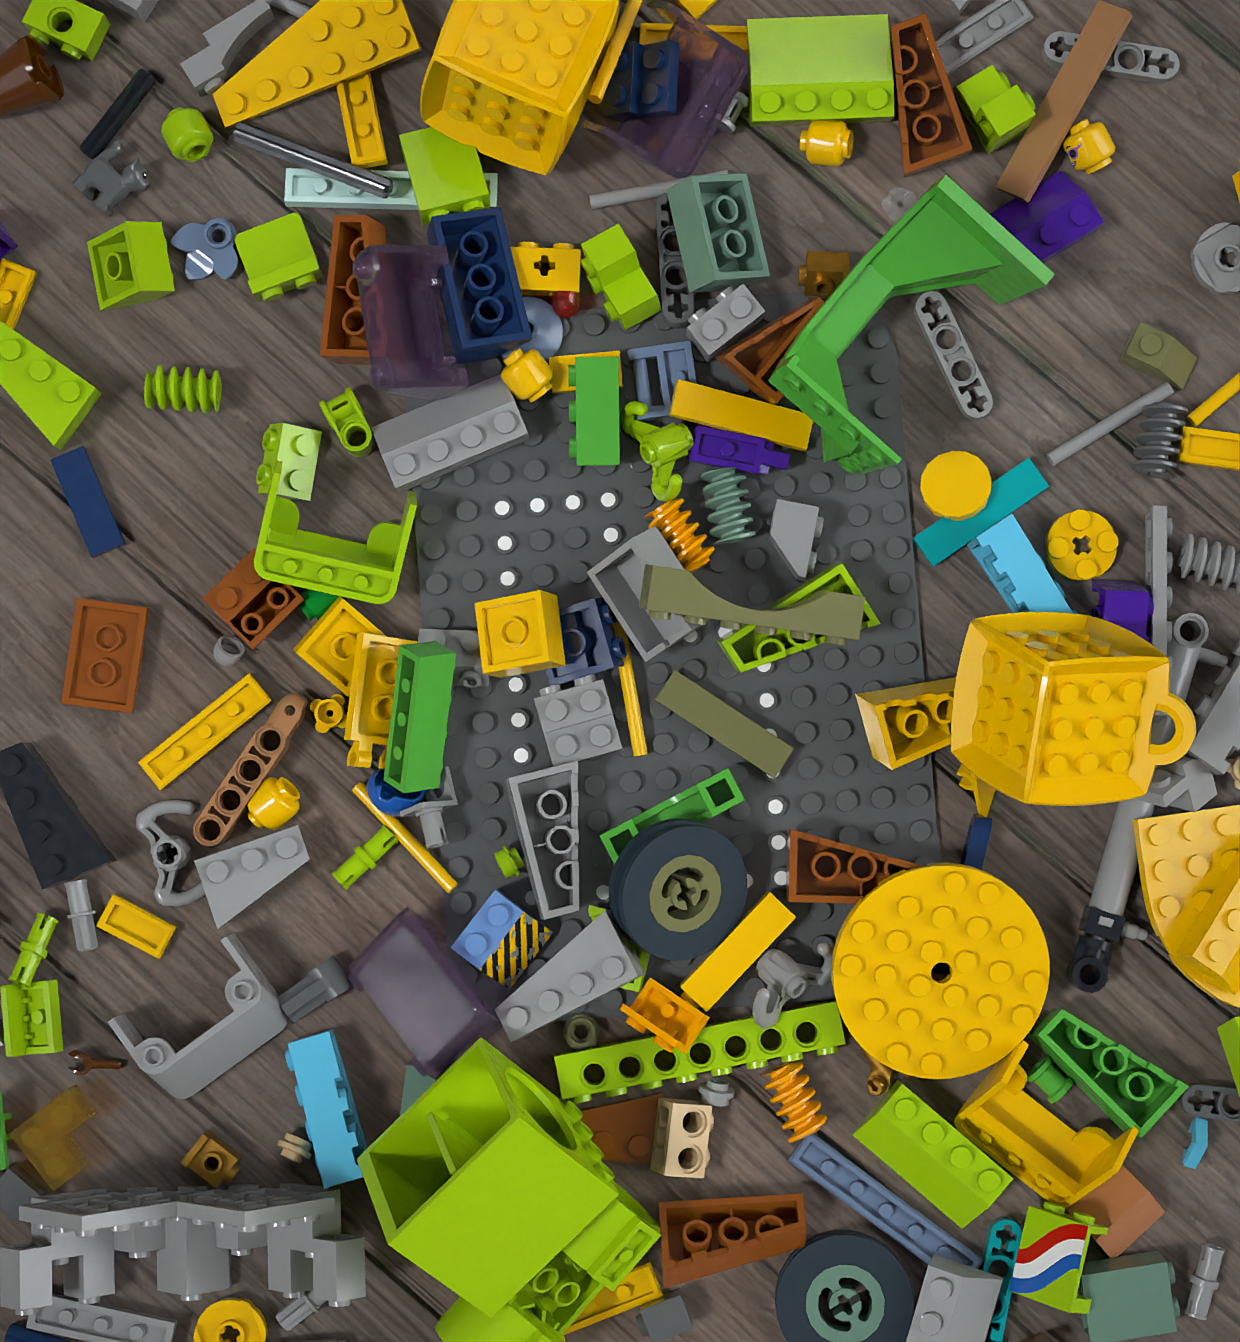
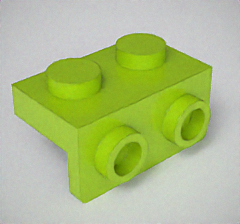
M287 423L270 424L262 441L265 452L263 464L259 466L256 481L259 485L258 493L268 495L275 460L283 461L276 495L300 501H310L322 432Z
M57 979L32 981L30 988L22 987V983H19V985L15 983L2 985L0 987V1004L3 1016L6 1056L17 1057L64 1051Z

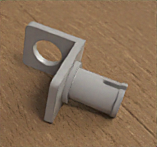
M443 766L440 779L444 784V793L440 798L435 795L433 789L425 790L427 802H422L400 811L401 817L416 816V818H420L426 849L441 847L449 843L441 813L458 805L448 766Z

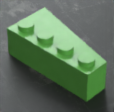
M1050 1009L1027 1034L1123 1132H1126L1133 1126L1137 1128L1139 1132L1136 1138H1142L1189 1087L1182 1081L1163 1072L1162 1069L1135 1055L1123 1045L1117 1044L1102 1035L1101 1032L1063 1009Z

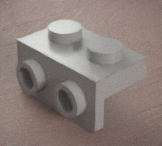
M419 629L418 643L436 641L456 653V668L453 674L452 685L467 688L489 686V675L482 672L478 631Z

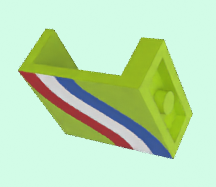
M1044 1202L1043 1207L1028 1206L1009 1291L1067 1313L1089 1314L1092 1299L1081 1296L1077 1292L1090 1235H1107L1108 1227L1096 1224V1217L1081 1212H1074L1073 1216L1064 1213L1066 1207L1056 1203Z

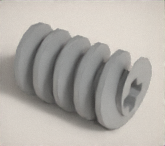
M1188 533L1180 547L1177 559V566L1181 567V578L1185 579L1189 572L1193 570L1195 571V582L1199 583L1206 574L1208 575L1209 586L1213 587L1219 578L1222 579V590L1226 591L1233 582L1236 583V594L1240 595V551L1235 556V548L1228 545L1221 552V543L1217 541L1212 542L1208 547L1207 539L1204 537H1200L1194 544L1193 534Z

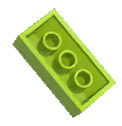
M899 1080L893 1084L852 1133L856 1139L962 1229L987 1210L1014 1179Z

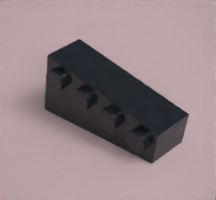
M20 742L0 751V787L42 889L55 887L117 861L111 851L100 840L92 825L86 821L78 810V806L71 796H68L59 784L57 777L32 743Z

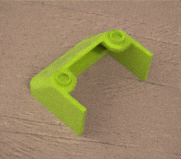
M275 460L254 557V568L258 575L266 580L373 604H384L390 601L397 590L417 507L416 492H408L401 524L388 521L376 524L369 533L367 545L297 529L300 517L297 505L290 499L276 496L283 461Z

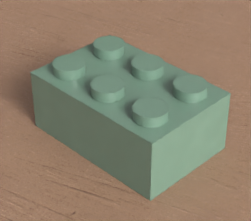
M747 173L693 175L666 190L690 293L721 291L731 285L735 289L742 284L749 287L770 277Z

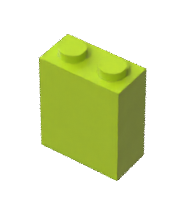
M433 127L399 135L401 151L409 174L422 226L430 224L432 216L488 209L487 206H490L489 191L476 147L461 144Z

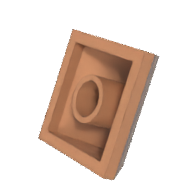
M1123 1165L1117 1174L1071 1206L1065 1208L1072 1216L1074 1212L1092 1215L1096 1217V1224L1108 1227L1107 1235L1091 1234L1090 1237L1110 1258L1118 1257L1165 1213L1150 1192Z

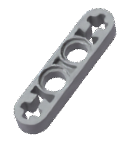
M1063 31L1050 34L1041 49L1044 61L1050 66L1062 68L1070 52L1065 51L1061 57L1055 56V50L1050 49V47H1053L1056 42H1061L1062 49L1071 51L1080 34ZM1119 41L1100 75L1165 84L1176 75L1180 62L1177 54L1170 49ZM1123 52L1132 53L1137 59L1136 67L1133 69L1123 68L1118 62L1119 55ZM1145 55L1149 56L1146 63L1157 64L1160 59H1164L1165 65L1171 67L1164 74L1159 73V67L1148 65L1145 72L1141 71L1145 62Z
M925 292L914 305V314L960 412L969 420H980L992 409V395L946 299L938 292ZM929 300L931 304L937 303L939 308L935 314L938 321L940 322L943 318H946L948 323L940 324L931 331L929 326L933 325L935 321L930 313L924 314L922 312L926 305L925 301ZM941 331L951 332L956 340L954 347L947 350L940 348L936 342V335ZM962 362L968 365L971 372L969 379L966 381L954 379L951 368L955 363ZM976 381L978 386L973 387L972 392L976 399H984L985 403L981 406L982 412H978L976 408L969 409L967 404L971 401V396L968 390L961 394L959 389L966 388Z

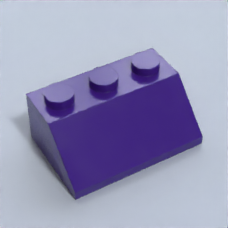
M1061 171L1039 184L1029 204L1015 198L990 214L1043 264L1095 233L1104 223L1086 192Z

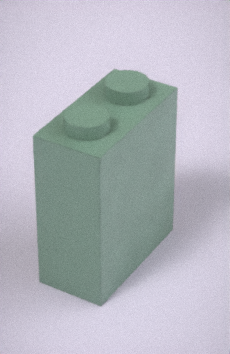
M1159 1250L1084 1262L1078 1294L1092 1299L1089 1314L1081 1313L1083 1332L1089 1342H1116L1177 1332L1175 1319L1180 1318V1308L1176 1296H1172L1170 1284L1175 1283V1273L1171 1261L1167 1262Z

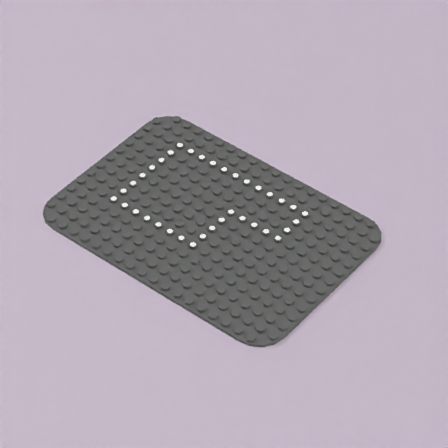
M804 292L754 296L765 310L763 320L726 349L807 299L817 298V296H804ZM820 297V298L825 302L828 297ZM716 299L694 300V314L703 307L707 311L710 310L718 301ZM674 302L673 310L668 312H673L675 318H682V313L688 310L681 308V302ZM604 308L556 311L562 322L563 337L561 345L554 356L609 351L620 352L623 388H619V417L621 410L627 403L638 401L633 365L631 362H628L627 351L634 348L690 341L686 336V330L689 325L680 329L668 326L663 320L662 310L626 331L618 320L611 321ZM877 313L837 359V364L849 412L902 458L897 465L861 475L857 473L852 475L838 464L837 460L839 458L823 463L822 430L813 421L807 450L800 451L774 444L773 451L790 454L788 470L769 467L768 475L735 471V473L746 475V479L737 483V487L746 488L749 493L739 499L740 501L751 503V507L742 511V515L753 517V521L746 524L744 529L755 531L756 535L743 541L720 545L713 544L721 538L710 536V530L719 524L710 523L707 519V516L716 510L705 507V502L714 496L703 494V488L712 482L701 480L700 474L721 468L689 462L691 450H689L688 455L675 460L671 476L678 474L682 477L681 491L676 499L683 498L685 501L679 507V512L691 510L692 514L688 517L686 523L698 522L700 525L693 534L695 536L707 535V538L701 545L702 548L710 546L715 548L709 556L711 561L692 574L716 596L734 605L748 609H765L833 563H842L862 595L865 596V600L881 624L860 630L859 640L847 639L846 645L825 642L744 672H738L734 669L716 641L733 630L721 628L720 620L710 619L706 622V625L700 626L678 643L647 662L644 661L627 635L648 754L636 757L633 755L619 668L595 675L596 681L601 679L604 681L623 749L578 761L579 911L540 920L505 780L508 778L553 767L534 698L541 697L540 689L550 687L546 671L540 670L503 678L489 675V686L467 688L452 685L451 704L447 721V737L445 739L442 761L443 766L449 767L458 805L441 813L449 843L439 847L441 866L459 885L449 894L442 888L447 956L455 986L473 1008L494 1020L500 1021L494 1009L592 923V918L589 917L588 912L589 905L611 910L609 884L615 864L600 835L726 768L732 774L745 800L701 824L725 836L736 847L744 862L747 873V896L738 922L767 891L771 892L796 918L710 1009L753 1006L757 991L761 988L767 989L768 986L759 977L756 966L761 956L770 949H777L786 953L796 963L821 968L824 958L817 951L818 944L826 942L834 948L839 931L849 912L855 906V904L788 902L786 900L787 828L927 866L929 863H940L931 753L894 770L874 759L855 695L925 682L897 354L890 329ZM529 324L530 331L532 334L534 331V327L531 324ZM443 325L421 343L408 366L405 389L406 413L501 374L502 370L506 367V364L503 362L504 358L499 355L490 360L456 364L448 325ZM691 342L697 384L764 402L715 357L707 362ZM657 359L646 360L652 405H663ZM550 388L533 402H530L528 399L518 400L511 392L528 431L529 440L412 488V491L416 492L417 500L414 519L423 629L478 631L474 603L537 590L557 595L559 609L589 599L602 598L587 572L631 538L648 530V526L654 517L643 518L666 503L657 500L651 490L653 470L651 463L647 464L641 456L639 441L624 433L619 422L620 465L577 466V458H569V437H576V422H569V401H576V392L552 394V388ZM785 395L778 403H770L803 412ZM675 417L659 418L644 422L659 428L673 422L675 425L683 423L691 432L692 438H694L696 425L709 427ZM777 499L819 507L818 516L824 517L820 539L813 538L811 551L817 552L814 572H807L804 580H798L794 577L768 538L774 505ZM674 670L794 748L775 778H772L655 700ZM574 681L561 684L560 687L561 690L575 687ZM441 779L439 788H435V795L439 798L444 793V784ZM503 845H506L508 850L515 847L524 864V867L518 869L520 872V877L518 878L514 875L506 879L494 857V853L502 850ZM690 867L678 869V871L686 874L689 872ZM495 889H499L553 931V934L510 989L480 971L451 948ZM674 905L669 906L667 911L670 912L677 910L679 908L675 907ZM708 953L683 961L665 960L650 954L642 989L651 977L680 997L684 990L679 984ZM830 981L824 986L809 985L802 995L794 999L790 998L785 1003L835 999L832 982ZM618 988L554 1022L567 1021L576 1014H587L592 1018L628 1016L620 1010V1007L623 1003L631 1007L640 992Z

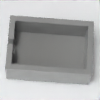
M656 526L631 538L587 572L645 662L666 651L702 626L684 622L685 615L671 613L670 620L648 617L649 610L639 608L645 564L684 570Z

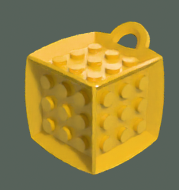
M453 0L421 88L420 113L423 122L461 144L476 147L477 151L484 155L542 175L550 174L579 121L592 88L599 63L613 37L619 14V0Z
M1059 612L998 614L975 618L970 622L962 648L954 688L951 752L964 767L981 781L1023 803L1049 806L1105 804L1144 796L1150 786L1156 765L1173 763L1182 758L1190 749L1196 735V721L1192 710L1186 702L1169 692L1170 660L1168 657L1135 633L1089 615ZM1156 710L1167 713L1175 723L1173 738L1162 745L1150 744L1152 722Z

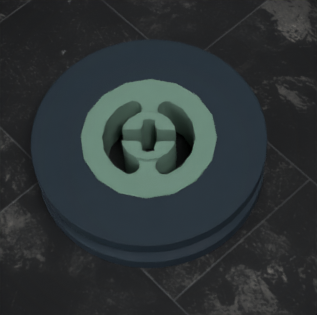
M832 1230L806 1240L804 1247L794 1250L787 1258L776 1283L775 1308L781 1331L787 1342H904L913 1320L914 1295L905 1269L897 1256L885 1244L870 1235L858 1231ZM841 1278H853L867 1288L870 1295L869 1306L864 1315H859L861 1300L854 1286L847 1282H839ZM824 1288H830L827 1293V1302L829 1308L832 1309L834 1317L840 1321H849L847 1325H836L826 1320L820 1313L818 1308L819 1296ZM843 1294L847 1299L850 1298L851 1306L844 1308L843 1305H838L837 1297Z

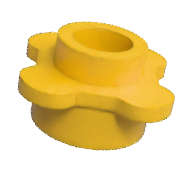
M334 694L330 699H315L312 701L310 709L314 712L317 721L315 728L318 732L327 733L330 728L346 727L347 715L343 707L345 703L343 696ZM332 710L333 716L328 717L327 711Z

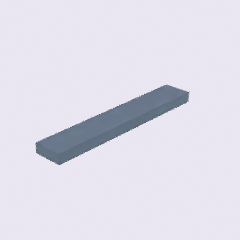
M815 1134L803 1138L789 1156V1162L928 1265L934 1254L976 1269L984 1261Z

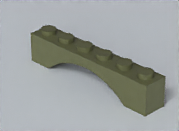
M645 564L639 608L649 610L648 617L670 620L671 613L685 615L684 622L706 625L707 618L720 620L721 628L741 630L743 623L756 625V633L777 635L778 628L791 630V638L811 640L813 633L825 635L824 642L846 645L847 639L859 640L865 596L820 590L807 599L786 607L767 610L748 609L734 605L716 596L703 586L689 570Z

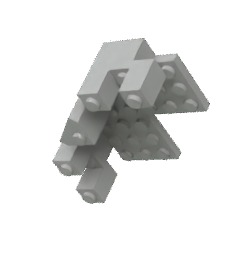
M280 1183V1188L276 1189L259 1188V1184L229 1185L227 1190H209V1185L179 1186L178 1191H158V1187H129L127 1192L123 1193L107 1192V1188H92L31 1197V1204L19 1206V1221L31 1223V1242L0 1247V1307L14 1309L15 1315L37 1314L39 1307L53 1305L52 1265L63 1264L64 1295L78 1298V1303L100 1302V1296L115 1294L114 1250L129 1252V1258H147L151 1256V1251L157 1250V1291L181 1295L182 1301L203 1299V1293L229 1289L232 1286L231 1255L253 1254V1248L268 1246V1290L283 1292L284 1298L304 1297L305 1291L313 1289L314 1298L329 1301V1306L344 1307L351 1305V1299L366 1297L365 1237L341 1233L340 1189L329 1187L324 1189L321 1186L300 1183Z

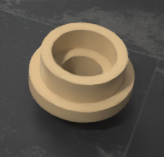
M286 1133L283 1141H278L277 1146L283 1149L280 1154L281 1156L300 1163L302 1158L310 1160L312 1155L309 1153L312 1147L311 1143Z

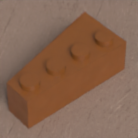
M926 13L892 25L890 31L903 178L966 156L972 151V146Z
M787 828L786 900L788 902L856 904L860 899L863 900L868 893L879 885V882L904 869L907 871L923 866Z

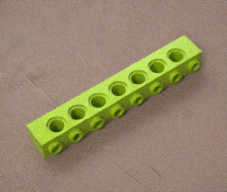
M836 1000L783 1009L779 1014L777 1023L768 1029L760 1028L755 1023L753 1015L706 1024L691 1047L696 1043L708 1045L710 1048L709 1058L704 1062H695L690 1057L691 1047L686 1054L674 1047L672 1053L675 1055V1063L669 1069H661L654 1062L655 1055L659 1051L665 1050L653 1042L656 1034L594 1046L583 1050L555 1054L554 1060L562 1099L570 1098V1101L576 1104L592 1100L591 1094L605 1091L606 1097L626 1094V1087L639 1084L641 1085V1090H648L663 1086L662 1080L676 1077L677 1083L697 1080V1073L711 1071L712 1076H720L732 1073V1066L746 1064L747 1069H755L768 1066L767 1059L781 1057L782 1062H791L803 1059V1052L817 1050L818 1056L839 1052L838 1045L846 1044ZM803 1022H810L815 1027L814 1037L807 1042H802L796 1037V1029ZM768 1029H775L780 1034L779 1044L772 1049L763 1047L760 1041L762 1033ZM732 1036H740L745 1041L744 1051L736 1056L728 1054L725 1050L726 1041ZM625 1057L636 1058L640 1063L638 1073L633 1076L624 1075L619 1069L621 1060ZM590 1064H599L605 1071L604 1078L598 1083L589 1082L584 1076V1070Z

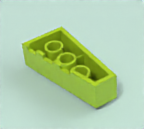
M0 321V384L52 445L62 450L102 393Z

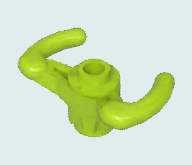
M639 401L629 402L620 413L619 422L624 433L639 441L643 460L647 464L651 463L653 470L651 490L656 499L663 502L674 500L681 491L682 477L678 474L671 476L675 460L688 455V451L694 446L691 432L683 423L675 425L673 422L659 428L638 421L634 418V415L644 416L648 412V406Z

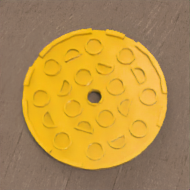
M929 863L927 866L907 871L904 869L879 882V885L868 893L863 900L860 899L849 912L839 931L833 950L831 982L838 1011L851 1035L867 1053L882 1064L898 1072L920 1078L950 1079L983 1070L1004 1058L1021 1043L1032 1029L1042 1010L1048 991L1050 977L1048 947L1042 928L1030 907L1010 886L999 878L980 869L962 864ZM937 963L949 964L950 975L948 974L946 978L938 981L932 978L931 970Z

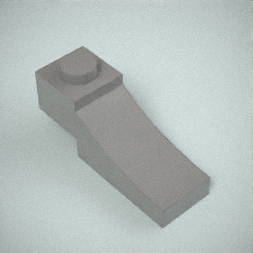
M265 0L254 1L204 32L203 35L209 46L180 63L200 97L205 94L212 95L230 79L227 71L238 52L255 33L275 19Z

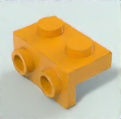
M651 977L631 1007L624 1003L620 1007V1010L629 1016L625 1021L627 1024L644 1034L646 1029L656 1034L653 1042L670 1053L675 1047L686 1054L710 1018Z

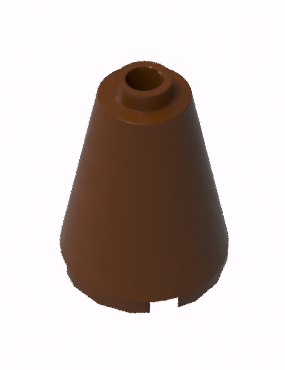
M31 35L19 38L0 55V116L53 104L64 96L63 83L55 65L48 66L43 58L48 53L37 39Z

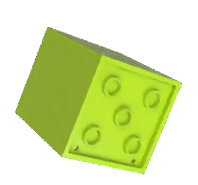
M482 1037L357 1158L387 1244L490 1318L509 1302L619 1195L612 1182L615 1176L608 1166L602 1162L601 1159L604 1157L602 1151L591 1141L593 1133L581 1121L583 1114L580 1109L570 1100L564 1103Z

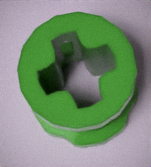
M1047 1055L1041 1058L1028 1071L1027 1077L1029 1082L1034 1081L1048 1095L1047 1100L1053 1104L1067 1093L1073 1085V1080L1070 1077L1065 1078L1051 1064L1052 1059Z

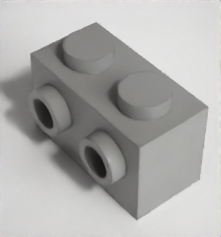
M744 284L740 285L737 289L731 285L716 297L718 303L708 311L703 307L688 319L691 325L687 327L686 336L707 362L764 318L765 310Z

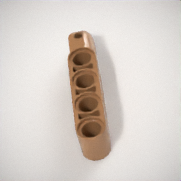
M295 692L288 693L278 702L264 725L256 731L194 824L193 834L200 844L204 846H218L229 838L248 810L247 803L266 778L270 777L290 746V739L305 719L307 699ZM291 707L295 708V713L293 715L289 714V710ZM270 731H276L281 738L279 747L273 751L267 750L263 743L265 735ZM251 760L256 761L261 768L259 777L253 781L248 780L244 775V766ZM230 790L236 791L240 796V805L233 811L227 809L224 804V796ZM210 820L216 821L220 826V834L215 840L208 839L204 834V826Z

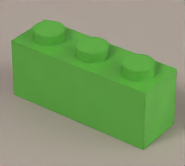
M575 357V365H568L569 387L576 386V401H569V422H576V437H569V458H577V466L620 465L619 357Z

